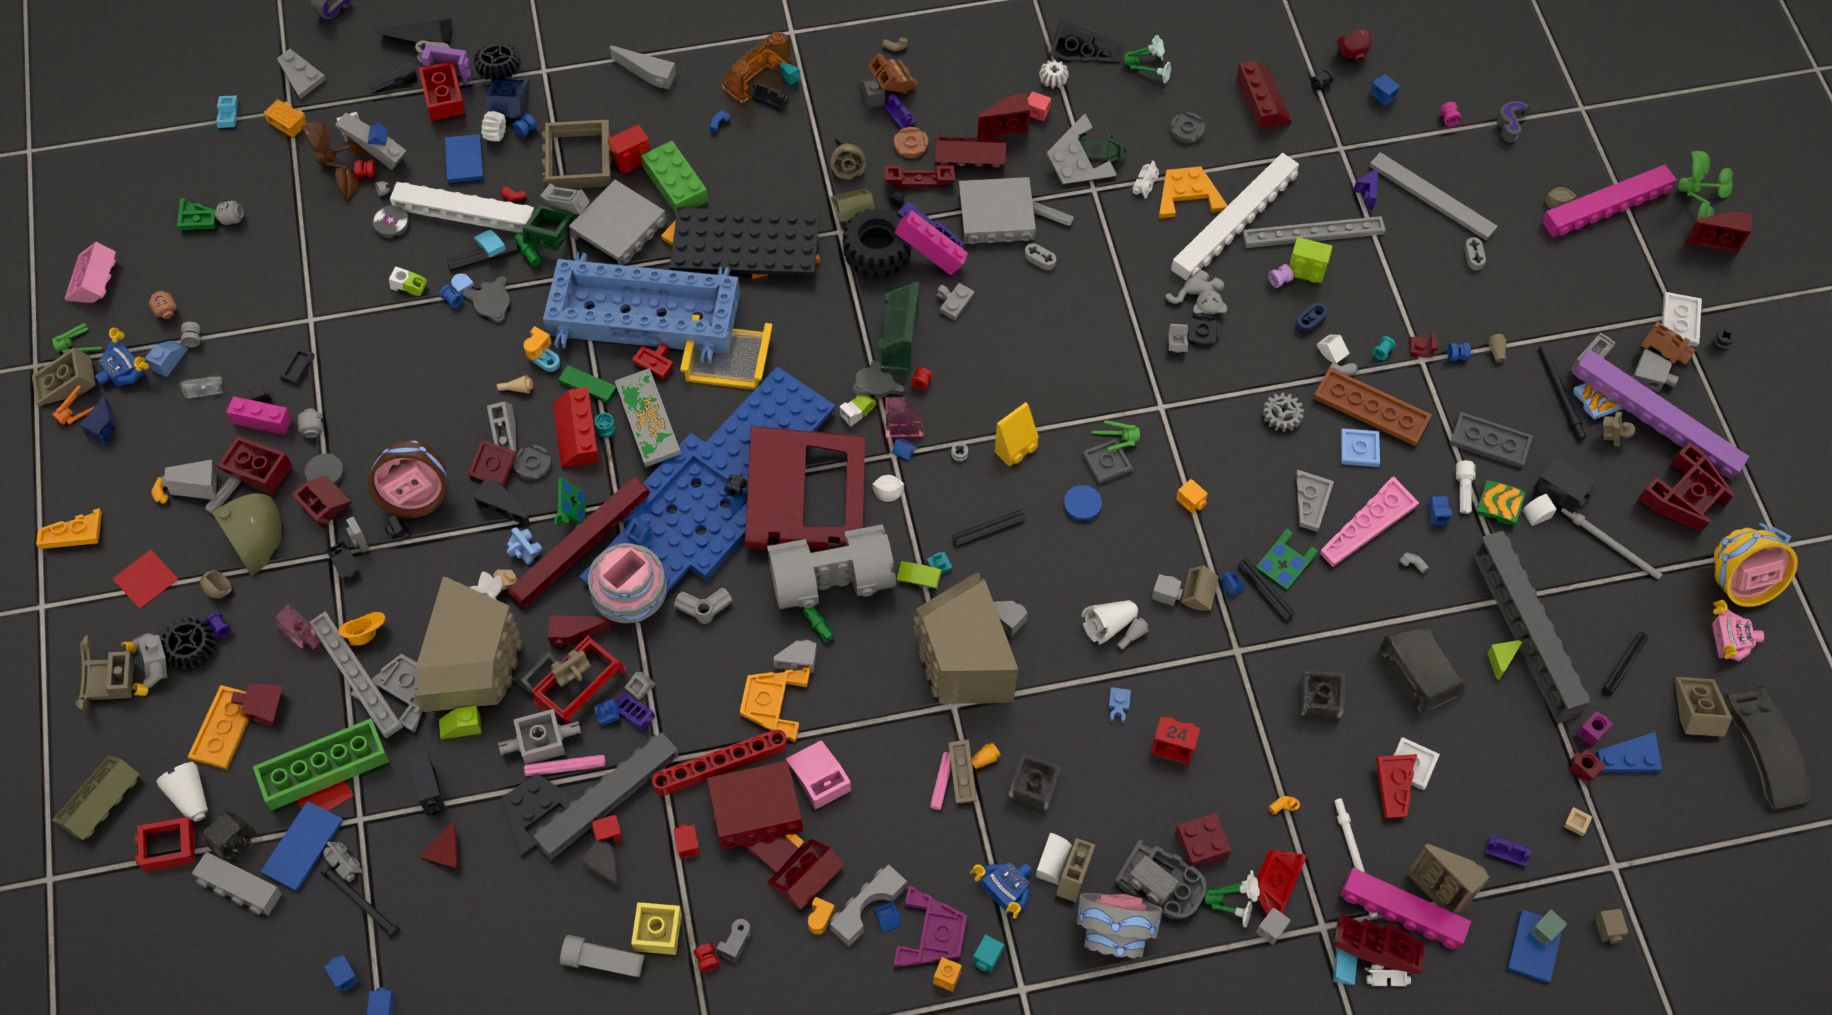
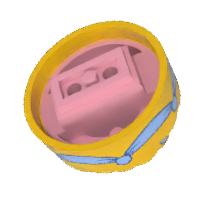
M1751 528L1735 530L1729 536L1723 538L1720 545L1715 549L1713 559L1716 582L1734 603L1745 607L1764 604L1781 594L1793 580L1798 566V559L1794 550L1775 533L1766 530L1757 531Z

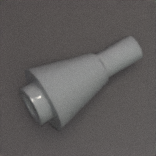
M1134 618L1125 637L1117 646L1123 650L1130 642L1149 632L1147 622L1142 618Z

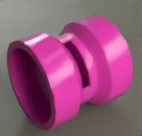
M1448 102L1440 107L1445 125L1454 126L1462 120L1455 102Z

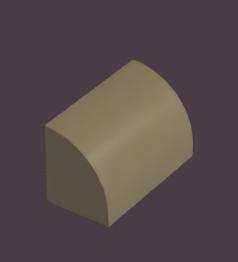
M1204 565L1190 568L1181 603L1196 610H1211L1219 576Z

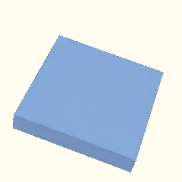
M1341 429V464L1379 467V431Z

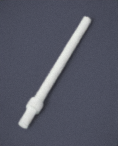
M1337 799L1334 801L1338 812L1337 819L1339 825H1342L1354 867L1365 873L1350 826L1351 819L1349 813H1346L1343 800ZM1369 912L1370 919L1379 917L1377 912Z

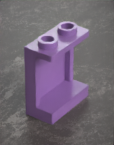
M433 45L425 46L421 56L423 67L453 61L457 77H462L463 85H468L469 80H472L473 70L470 68V59L466 51Z

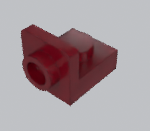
M1432 333L1430 338L1411 337L1410 356L1432 358L1434 352L1439 347L1436 333Z

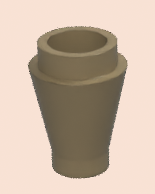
M1503 334L1490 336L1488 345L1495 358V362L1506 361V338H1504Z

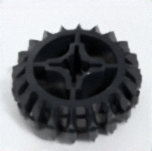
M489 44L488 47L483 46V49L478 50V53L475 54L474 66L477 74L480 77H484L485 80H506L507 77L511 78L512 74L515 75L520 70L521 58L518 50H515V47H511L510 44Z
M189 617L187 622L181 619L179 624L173 622L174 627H167L168 633L162 634L164 640H161L165 660L168 661L170 666H175L177 669L183 667L184 670H188L189 666L195 669L198 663L203 666V660H209L208 654H214L213 648L216 647L214 641L216 637L212 628L206 622H201L198 618L193 621ZM203 637L202 643H201V645L198 647V644H199L200 641H201L200 639Z

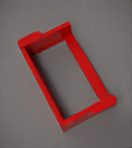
M589 635L574 650L577 652L582 650L586 654L592 649L609 663V666L564 711L544 695L557 682L552 671L532 690L534 705L542 712L554 709L556 718L565 725L571 723L570 718L617 671L622 675L626 673V667L623 666V663L615 659L592 640ZM566 657L561 663L563 664L568 658Z

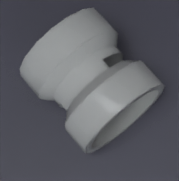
M195 322L183 323L181 325V344L186 347L198 346L200 344V325Z

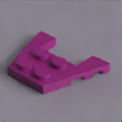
M908 886L905 906L926 910L919 950L897 946L894 967L939 962L942 957L948 960L960 959L967 915L945 903L942 904L926 893H921L913 886Z

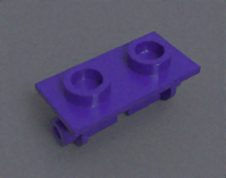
M892 94L888 97L889 103L885 104L884 107L901 129L917 123L896 95Z
M1490 834L1486 854L1526 867L1528 858L1532 855L1531 847Z

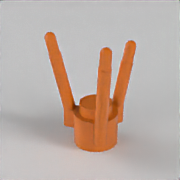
M78 385L52 415L62 425L66 422L70 425L75 420L103 407L104 404L100 403L71 417L73 412L68 407L78 397L75 396L81 388Z

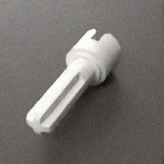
M1459 461L1456 463V479L1460 482V512L1462 514H1469L1472 511V481L1475 480V464L1472 461Z

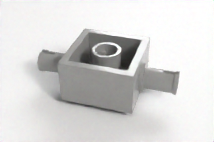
M554 709L514 719L517 733L516 738L498 742L501 755L519 750L525 765L565 755L562 740H564V737L581 734L578 721L560 726Z

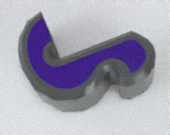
M310 0V5L322 18L332 19L339 13L341 7L347 8L352 0Z
M1514 101L1504 104L1500 109L1497 123L1502 128L1501 137L1506 142L1513 143L1518 139L1517 134L1522 129L1517 119H1523L1527 116L1530 109L1527 104Z

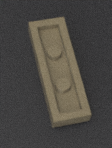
M969 740L949 742L956 804L977 802Z

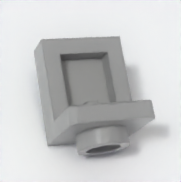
M1170 324L1168 334L1169 351L1187 352L1188 325Z

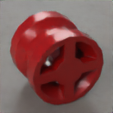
M917 367L914 372L915 376L911 378L910 382L915 388L926 390L929 385L928 381L932 379L933 374L926 368Z

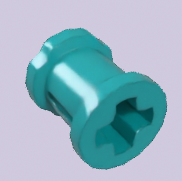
M1383 336L1379 345L1372 350L1373 355L1379 360H1386L1389 351L1395 348V341L1388 336Z

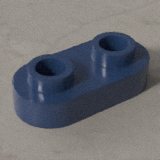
M1322 303L1312 304L1298 316L1296 321L1297 328L1303 332L1311 331L1326 319L1328 308Z

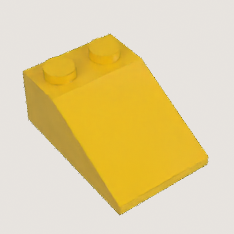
M1026 402L997 423L994 452L1009 467L1014 463H1019L1026 454L1034 452L1038 447L1039 436L1029 405Z

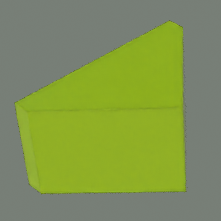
M1521 641L1499 643L1490 647L1487 654L1496 679L1500 680L1522 644Z

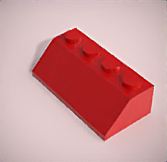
M588 387L570 389L553 402L562 468L599 462Z

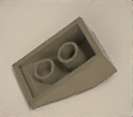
M72 348L32 375L36 404L38 406L67 399L78 385L81 388L75 396L82 395L96 385L91 356L76 348Z
M1675 677L1679 718L1685 734L1725 737L1732 717L1714 679Z

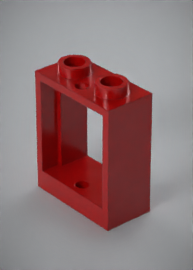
M189 817L137 826L138 833L135 834V843L138 846V853L135 854L137 866H140L144 872L196 863L194 824ZM180 830L181 853L154 858L147 857V835Z

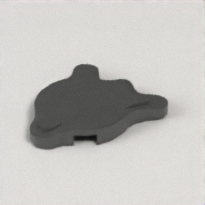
M500 276L493 283H481L480 291L465 289L463 291L464 298L474 304L478 315L481 317L482 315L486 316L495 323L504 322L507 308L511 303L508 292L505 290L507 284L505 277Z
M872 361L870 367L863 368L857 372L852 391L858 396L863 395L867 397L868 394L876 395L875 399H880L889 394L901 395L903 394L904 387L894 382L892 374L881 372V364L878 361Z

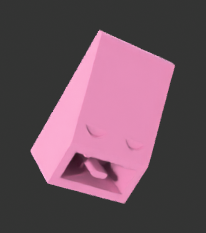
M822 740L786 758L788 765L815 810L851 791L850 780Z

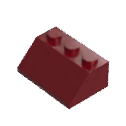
M810 839L767 883L790 905L801 910L809 904L811 898L817 892H820L825 887V884L832 877L839 873L844 864L831 847Z

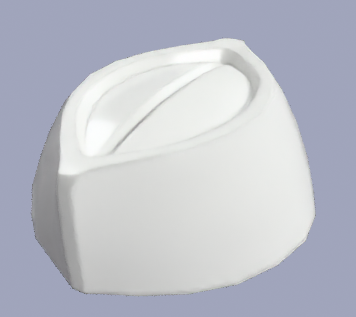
M883 475L872 484V491L879 500L884 502L898 499L904 490V483L892 475Z

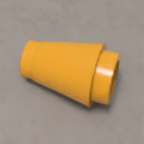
M993 742L990 744L986 743L971 758L975 769L993 763L1001 756Z

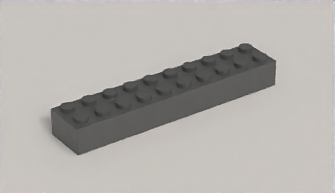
M1504 531L1483 536L1473 556L1515 641L1519 640L1522 642L1519 649L1556 723L1560 724L1579 718L1590 703L1589 694L1584 690L1579 674L1574 671L1571 658L1566 655L1563 643L1554 631L1553 623L1548 620L1543 604H1540L1537 592L1528 580L1527 572L1520 565L1519 556L1514 553L1511 547L1509 537H1506Z

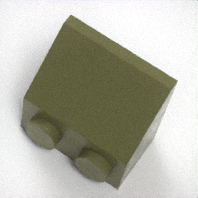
M865 188L831 196L837 217L841 222L844 221V223H848V220L851 217H855V214L860 211L863 213L865 209L869 208L870 210H875L872 193Z

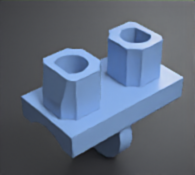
M517 527L511 530L513 534L507 543L509 546L507 554L510 557H522L527 565L533 564L534 558L541 554V545L537 542L530 545L529 542L532 539V535L528 529L519 531Z

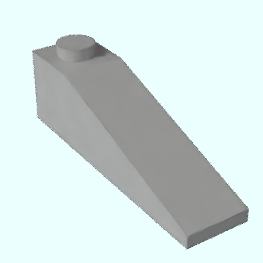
M610 46L612 60L654 86L665 89L670 88L676 76L675 63Z
M347 112L335 124L338 129L391 170L398 165L406 153L404 148L389 137H387L386 145L368 144L370 126Z

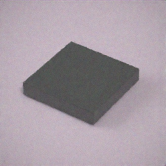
M1117 439L1082 451V456L1098 485L1133 471L1122 448L1107 450L1108 447L1119 444Z

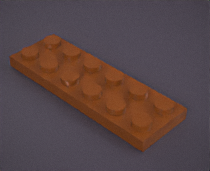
M1333 368L1328 369L1313 397L1315 400L1414 446L1417 445L1432 416L1430 413Z

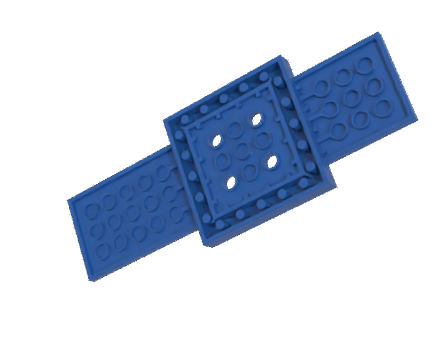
M776 367L706 442L690 433L679 445L681 454L664 460L643 484L650 490L649 496L622 520L627 527L607 548L622 543H631L651 550L659 558L663 566L667 581V593L688 570L707 582L744 541L747 485L742 489L743 494L740 498L726 494L724 487L729 483L728 478L732 474L739 475L746 479V481L748 479L750 427L816 431L833 413L836 406L779 367ZM695 481L702 483L700 487L696 488L692 487L691 484ZM723 502H729L731 503V506L728 508L721 507V504ZM669 508L677 509L674 514H668L667 510ZM637 516L652 527L650 535L643 544L637 543L625 534L632 519ZM701 528L706 530V533L703 535L696 533ZM591 565L580 576V580L588 585V574Z

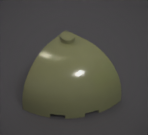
M249 494L234 499L212 512L224 535L250 575L253 576L271 560L270 557L275 549H278L282 538V518L274 500L265 494Z

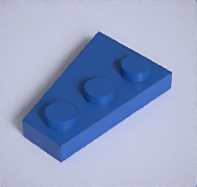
M1656 732L1598 750L1596 753L1597 758L1606 765L1601 772H1660L1662 770Z

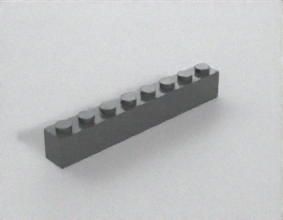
M662 732L658 736H652L648 740L647 745L642 749H636L632 753V757L627 761H621L616 766V770L611 774H605L600 779V783L595 787H589L584 792V796L579 800H573L563 813H557L548 825H543L536 830L533 836L534 842L550 861L592 828V821L604 818L647 783L655 773L664 769L678 757V749Z

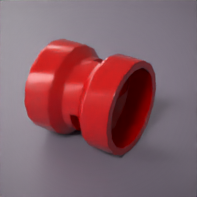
M355 160V176L358 178L364 176L375 178V161L368 160L363 162L362 160Z
M713 943L701 945L693 951L695 958L699 960L698 965L701 972H708L720 966L719 958L714 954L715 948Z

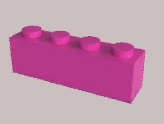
M912 210L899 221L894 232L950 275L964 264L968 254L963 248Z

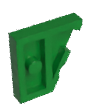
M180 198L177 227L179 230L215 229V210L203 207L198 203H189L185 198Z

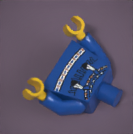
M111 328L109 336L113 339H110L103 356L99 359V364L103 371L95 375V378L101 385L110 379L117 387L134 384L139 377L146 374L144 370L148 369L149 365L145 363V358H135L122 342L119 343L118 340H122L125 336L123 332L119 331L118 328Z
M1010 862L987 866L975 865L970 873L977 874L975 881H979L984 877L981 880V887L1007 914L1013 912L1012 918L1015 919L1018 913L1026 908L1030 896V883L1026 877L1033 872L1027 863H1023L1018 869Z

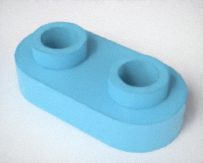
M548 348L538 359H529L548 372L556 371L560 367L559 356Z

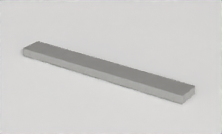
M1381 152L1370 162L1369 167L1378 170L1383 176L1487 241L1496 231L1497 225Z
M1382 216L1248 229L1242 231L1245 248L1292 244L1296 242L1297 237L1312 241L1382 235L1385 234L1386 230Z
M326 611L308 622L383 736L388 738L403 727L346 640L340 636L339 630Z

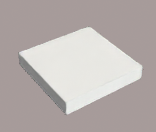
M1402 737L1394 756L1417 754L1411 785L1424 791L1440 754Z

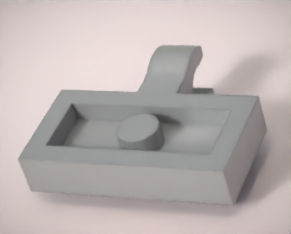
M959 283L952 293L947 287L940 285L936 295L938 298L945 300L940 308V313L955 321L974 296V291Z

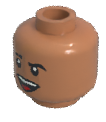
M164 291L152 294L149 306L154 316L163 319L173 317L174 312L177 310V305L172 295Z

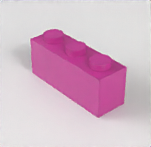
M234 396L226 411L232 424L286 435L292 421L288 409L285 407Z

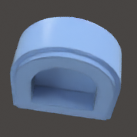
M457 274L451 281L454 290L460 294L465 289H470L474 286L473 281L466 274Z

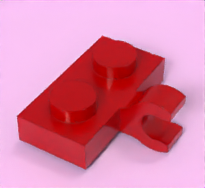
M663 342L655 352L642 346L632 359L634 364L645 370L650 369L652 374L661 379H664L674 366L672 361L665 358L670 351L667 349L668 345Z

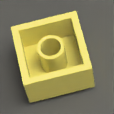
M637 902L631 943L633 950L636 952L676 955L682 916L680 906Z

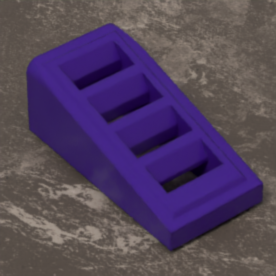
M626 693L617 701L619 715L641 732L655 718L652 710ZM625 700L628 701L622 709L619 708ZM631 705H633L632 709L628 713L625 712ZM636 709H638L639 711L634 716H632ZM643 713L644 716L638 720L637 718Z

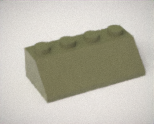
M108 755L52 821L78 839L84 840L90 837L95 831L94 827L99 821L102 822L109 815L108 811L113 805H117L122 800L123 793L136 784V778L140 774L122 759Z

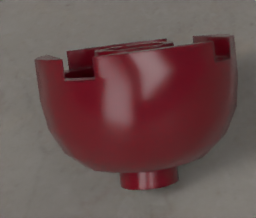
M1357 30L1351 32V36L1347 38L1346 35L1340 37L1337 40V45L1344 58L1360 61L1370 51L1372 39L1368 30Z

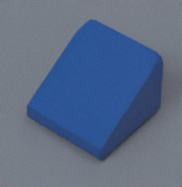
M894 902L874 908L882 932L902 926L900 914Z

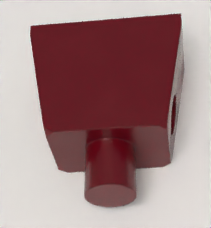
M248 684L246 694L233 691L231 703L242 706L240 716L272 728L282 686Z

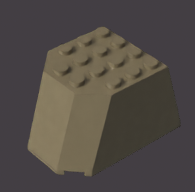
M979 573L971 575L916 609V617H913V631L919 640V657L921 663L925 662V674L927 680L932 682V695L934 698L937 697L939 704L1014 702L1018 667L987 583L984 579H979L981 578Z
M448 577L442 578L415 669V674H419V686L414 689V696L422 712L449 710L475 705H496L506 695L508 687L512 685V670L517 667L518 659L516 656L517 652L521 651L523 643L520 639V632L517 630V623L514 622V614L511 613L508 605Z

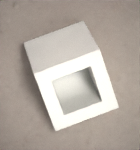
M1329 334L1317 343L1320 352L1331 362L1338 363L1350 354L1341 335Z
M1544 494L1526 505L1522 512L1531 526H1534L1552 518L1556 507L1548 495Z

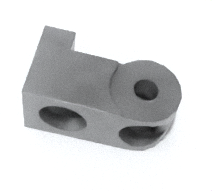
M745 919L734 921L731 927L732 932L727 942H719L716 948L717 955L737 963L751 934L750 924Z

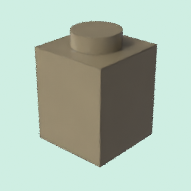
M1621 909L1601 911L1595 917L1602 942L1619 943L1629 933Z

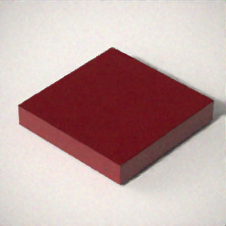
M481 439L468 475L483 481L485 479L497 481L504 487L517 452Z

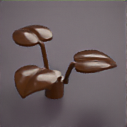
M311 122L303 125L301 128L306 134L309 144L317 151L314 155L315 161L319 165L326 164V166L339 167L335 172L337 185L344 199H350L359 188V178L355 176L353 169H347L345 165L332 162L336 158V153L351 147L358 156L364 155L368 151L348 136L347 140L350 145L332 150L328 148L330 146L328 142L331 139V133L324 124Z

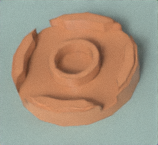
M906 127L895 135L894 148L903 157H920L928 149V137L919 128Z

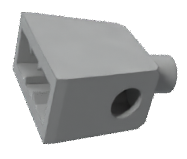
M1645 348L1632 378L1651 391L1660 392L1664 383L1675 387L1679 377L1669 373L1672 366L1670 361Z

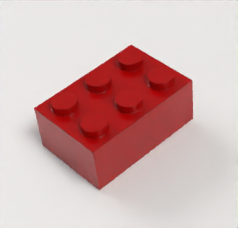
M453 61L419 68L431 121L466 114Z

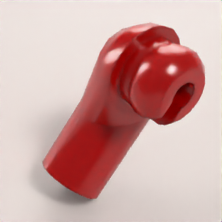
M507 186L502 187L500 190L501 196L509 202L527 199L524 190L515 192Z

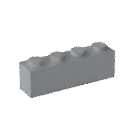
M208 852L204 854L192 872L193 876L197 879L196 883L204 888L210 886L214 888L213 891L222 897L228 895L232 897L231 900L240 906L246 904L250 906L249 909L258 915L261 912L269 915L282 895L278 887Z

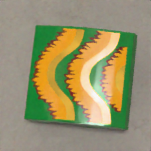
M1487 480L1477 508V515L1496 518L1498 523L1517 525L1526 492L1506 484Z

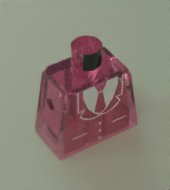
M289 604L274 617L278 631L299 648L306 644L310 649H314L319 644L320 640L314 636L313 626Z

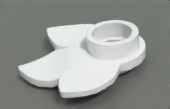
M482 572L478 586L470 588L496 600L497 595L502 589V578L499 575L493 578L489 573Z

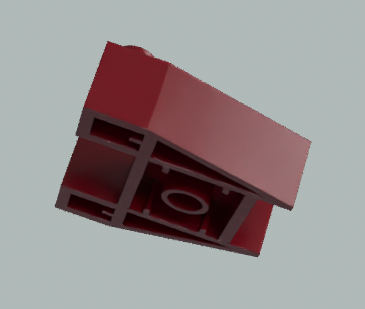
M1689 442L1670 463L1685 476L1673 489L1656 477L1638 499L1652 511L1702 532L1711 522L1704 515L1706 510L1715 501H1718L1725 507L1735 494L1706 454Z

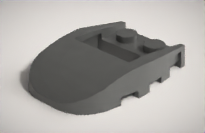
M1139 839L1115 879V884L1126 894L1155 904L1138 894L1129 880L1131 871H1133L1145 855L1151 860L1154 858L1173 869L1170 875L1179 881L1177 888L1163 905H1160L1158 902L1155 905L1163 909V916L1172 919H1183L1192 915L1206 894L1207 885L1204 876L1196 868L1183 862L1180 856L1169 854L1157 846L1151 848L1143 845V841Z

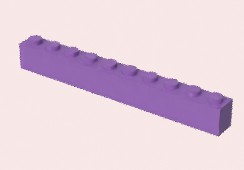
M1590 349L1572 371L1578 379L1583 380L1595 390L1607 396L1611 401L1622 406L1626 411L1671 439L1675 444L1684 448L1691 442L1706 454L1722 476L1730 480L1741 471L1750 457Z

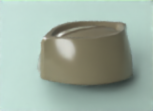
M1558 187L1548 193L1545 203L1550 209L1574 201L1577 196L1569 189Z

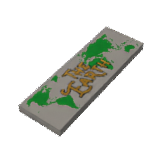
M650 369L615 380L645 467L680 455V448Z

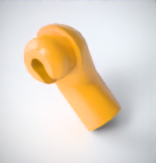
M158 477L151 494L156 502L165 504L169 496L163 493L162 478Z
M1281 796L1268 809L1273 815L1277 814L1281 809L1294 811L1300 807V802L1294 797Z

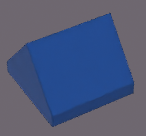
M378 122L371 126L368 144L386 145L388 129Z
M898 438L895 441L892 454L909 461L917 445L903 438Z
M1224 573L1220 582L1229 597L1245 590L1236 573Z

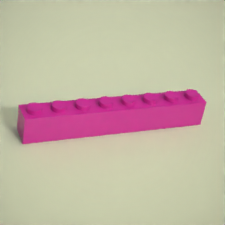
M1662 165L1548 210L1544 215L1542 223L1553 238L1559 235L1563 236L1571 230H1578L1586 224H1593L1601 218H1608L1616 212H1623L1631 206H1638L1646 200H1653L1661 194H1668L1674 189L1677 179L1666 165Z

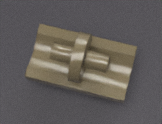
M1616 412L1615 417H1604V440H1613L1614 446L1620 447V436L1629 438L1635 434V426L1632 423H1622V412Z
M572 650L567 655L568 660L563 664L560 661H556L551 665L552 672L561 687L574 678L580 682L583 680L581 673L591 667L582 650L580 652Z

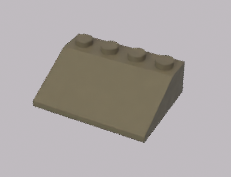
M1428 843L1407 872V875L1439 907L1456 915L1461 913L1471 903L1489 879L1486 870L1474 861Z

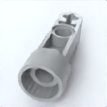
M567 935L561 950L560 964L575 968L584 965L640 977L645 955L587 943L586 938Z

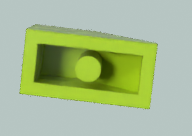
M476 705L456 708L439 719L441 740L482 733L480 713Z

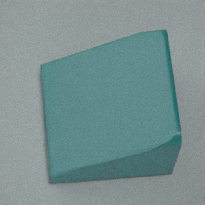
M785 62L780 63L781 75L789 85L800 80L799 68Z

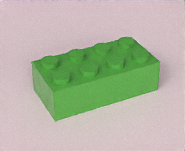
M673 141L641 155L643 169L675 214H677V208H697L708 202L706 187Z

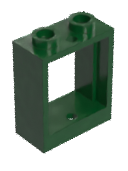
M539 205L523 227V243L557 251L570 233L569 225L573 222V213ZM542 221L558 225L559 227L556 231H551L537 226Z

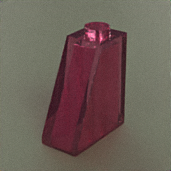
M885 397L886 437L923 436V418L905 397Z

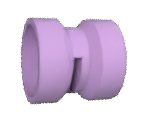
M1283 264L1278 270L1274 269L1268 273L1269 281L1275 288L1282 286L1284 282L1288 283L1294 278L1293 272L1287 264Z

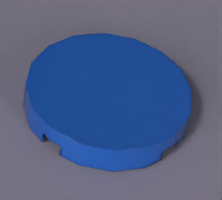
M1074 486L1065 495V512L1076 521L1092 520L1101 511V496L1090 486Z

